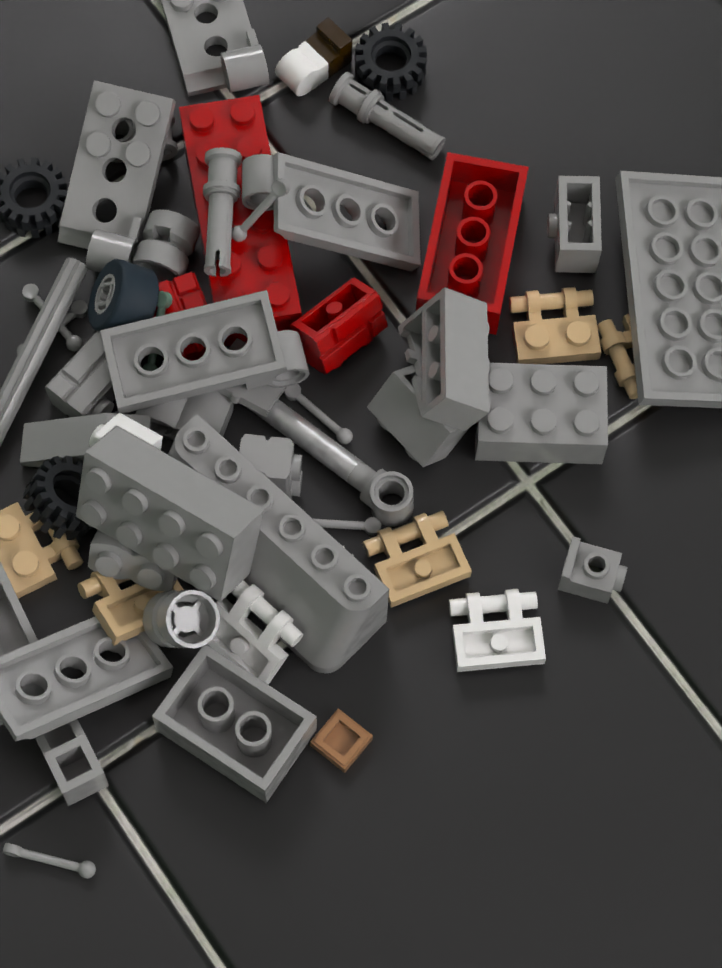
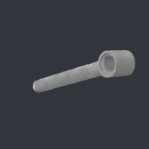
M279 399L266 417L253 411L360 491V500L371 508L373 517L380 520L382 525L397 527L410 519L414 508L413 486L405 475L395 471L387 472L384 469L376 472ZM387 494H397L403 498L396 505H387L381 501Z

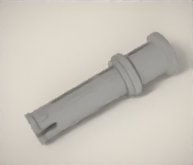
M348 71L338 79L329 96L331 104L334 106L340 104L357 115V120L361 123L368 124L372 122L432 161L438 156L445 144L446 138L384 101V96L377 89L371 91L353 80V74Z
M220 147L208 150L205 153L204 160L209 166L208 182L203 186V195L209 202L204 272L215 277L217 260H219L220 277L231 274L233 203L238 200L241 194V188L237 185V168L242 164V155L237 150Z

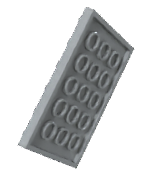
M620 171L615 178L638 403L639 405L722 408V177Z

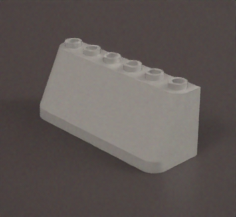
M196 414L177 432L168 453L169 456L264 509L251 571L244 581L249 586L255 584L265 593L263 598L277 611L284 610L294 619L292 624L304 634L294 647H291L281 637L279 639L312 670L324 674L337 671L386 623L389 588L200 415ZM251 611V613H252L256 618H258L265 626H267V624H265L257 615H255V614Z

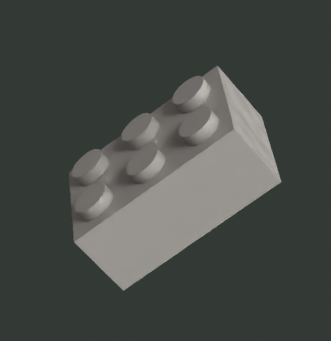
M490 363L488 373L491 405L489 413L475 423V460L573 464L603 463L608 447L607 366Z
M208 645L201 647L152 715L156 731L265 803L268 802L317 731V716Z

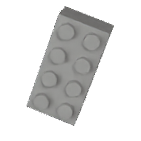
M119 426L114 427L85 452L76 510L77 518L107 536L118 540L123 546L130 548L157 564L160 568L169 571L219 602L250 574L264 509Z

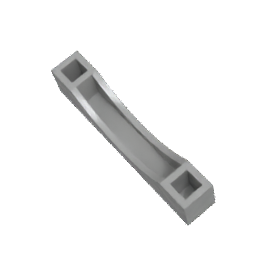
M0 562V656L38 641ZM27 684L21 688L25 694L30 696H39L45 692L41 686L36 684ZM78 719L35 738L68 806L109 786L104 771Z

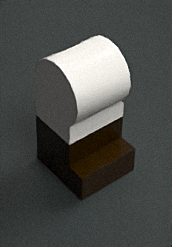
M328 17L316 26V33L301 43L298 48L292 49L281 58L275 68V74L297 96L306 95L352 62V39Z

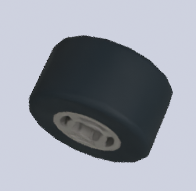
M113 259L107 263L99 273L90 295L88 316L92 328L100 331L153 318L159 296V282L155 272L120 259Z

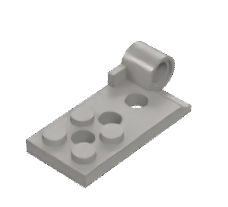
M160 0L188 97L228 88L229 92L232 93L269 84V73L264 52L258 43L255 30L251 28L243 0ZM203 12H211L217 16L211 23H201L196 19ZM212 45H222L227 49L226 52L220 53V56H211L206 53L207 48Z
M95 80L93 82L59 224L57 241L62 244L87 249L86 267L88 270L101 272L105 265L113 259L132 263L137 246L143 241L142 233L148 220L176 101L172 98ZM124 120L133 121L136 126V134L128 142H120L115 136L116 126ZM114 160L123 161L127 169L125 177L119 182H109L105 175L107 165ZM111 200L117 207L116 216L110 222L102 223L96 217V208L100 202Z
M279 152L275 155H252L243 160L242 204L248 209L255 210L272 192L271 185L276 180L283 178L289 182V193L283 197H278L266 210H274V232L282 235L284 239L411 272L421 266L419 191ZM304 195L309 196L315 202L316 212L307 207L304 202ZM340 205H343L352 216V221L347 220L341 214ZM375 214L379 215L381 221L386 224L387 230H383L378 226Z
M267 290L100 330L117 408L121 414L246 384L247 390L265 385L288 387L304 381L310 374L300 334L293 330L277 331ZM234 333L243 334L248 339L246 345L239 350L227 349L224 346V341L229 335ZM193 343L203 345L206 350L200 359L190 361L182 356L186 346ZM155 353L164 358L163 364L154 371L144 370L140 366L142 359L148 354Z
M96 616L0 656V726L4 724L15 741L22 739L31 740L170 678L173 666L159 646L150 640L145 631L126 641L122 640L114 646L112 639L107 636ZM109 650L119 653L123 659L117 662H109L104 660L100 653ZM67 667L80 669L84 676L78 679L67 678L61 673V670ZM27 684H36L41 686L45 692L39 696H30L25 694L21 688Z

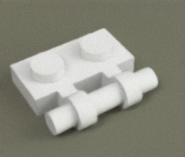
M243 580L231 591L238 598L234 605L226 598L221 602H215L220 614L219 629L215 637L207 645L269 685L289 656L276 644L281 637L291 647H294L304 634L292 624L294 619L284 610L277 611L263 598L265 593L255 584L249 586ZM251 611L267 624L264 631L247 618Z
M518 589L505 590L502 595L480 596V593L476 592L466 593L465 598L449 599L450 617L467 615L469 621L468 624L453 625L452 628L457 672L545 664L546 654L541 617L523 618L522 610L538 608L536 591L519 593ZM506 612L508 620L483 621V614Z

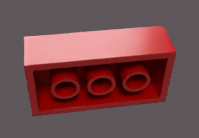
M447 152L417 295L416 311L446 287L486 302L487 322L490 327L489 334L497 335L529 167Z

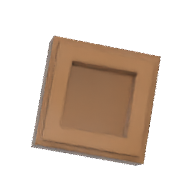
M338 708L310 741V746L345 773L373 740V735Z

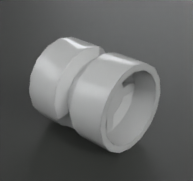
M160 209L152 211L142 233L144 241L138 244L132 263L153 270L159 283L165 280L171 281L174 277L185 274L189 265V258L187 256H190L195 249L200 235V228L194 221L180 213Z
M169 590L157 593L148 601L144 609L142 622L145 633L150 640L160 647L195 649L205 646L215 637L219 629L220 614L214 600L202 591Z

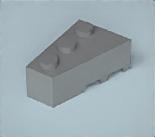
M446 287L400 324L398 330L400 336L406 337L410 349H407L405 352L406 361L414 364L417 376L415 375L412 378V384L421 417L466 431L489 413L491 405L488 373L490 369V360L488 358V334L490 327L487 322V303Z

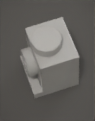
M572 536L557 590L608 604L612 591L621 592L628 567L619 565L622 553L580 542L581 538ZM588 565L599 567L604 570L602 572L596 573L591 571Z

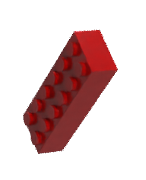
M260 95L179 107L181 130L198 226L200 228L204 260L206 256L209 202L203 195V186L208 182L209 168L204 161L205 153L213 148H231L241 153L242 162L245 158L252 155H271ZM242 164L237 168V185L241 188V194L238 200L233 203L232 228L238 225L241 226L254 211L242 204ZM274 210L265 211L247 230V237L244 241L236 242L233 239L231 240V274L220 277L219 260H217L216 277L207 274L212 303L267 290L277 331L291 330L290 325L302 316L289 244L287 239L274 232ZM234 333L225 339L224 346H231L236 338L246 343L248 339L243 334Z

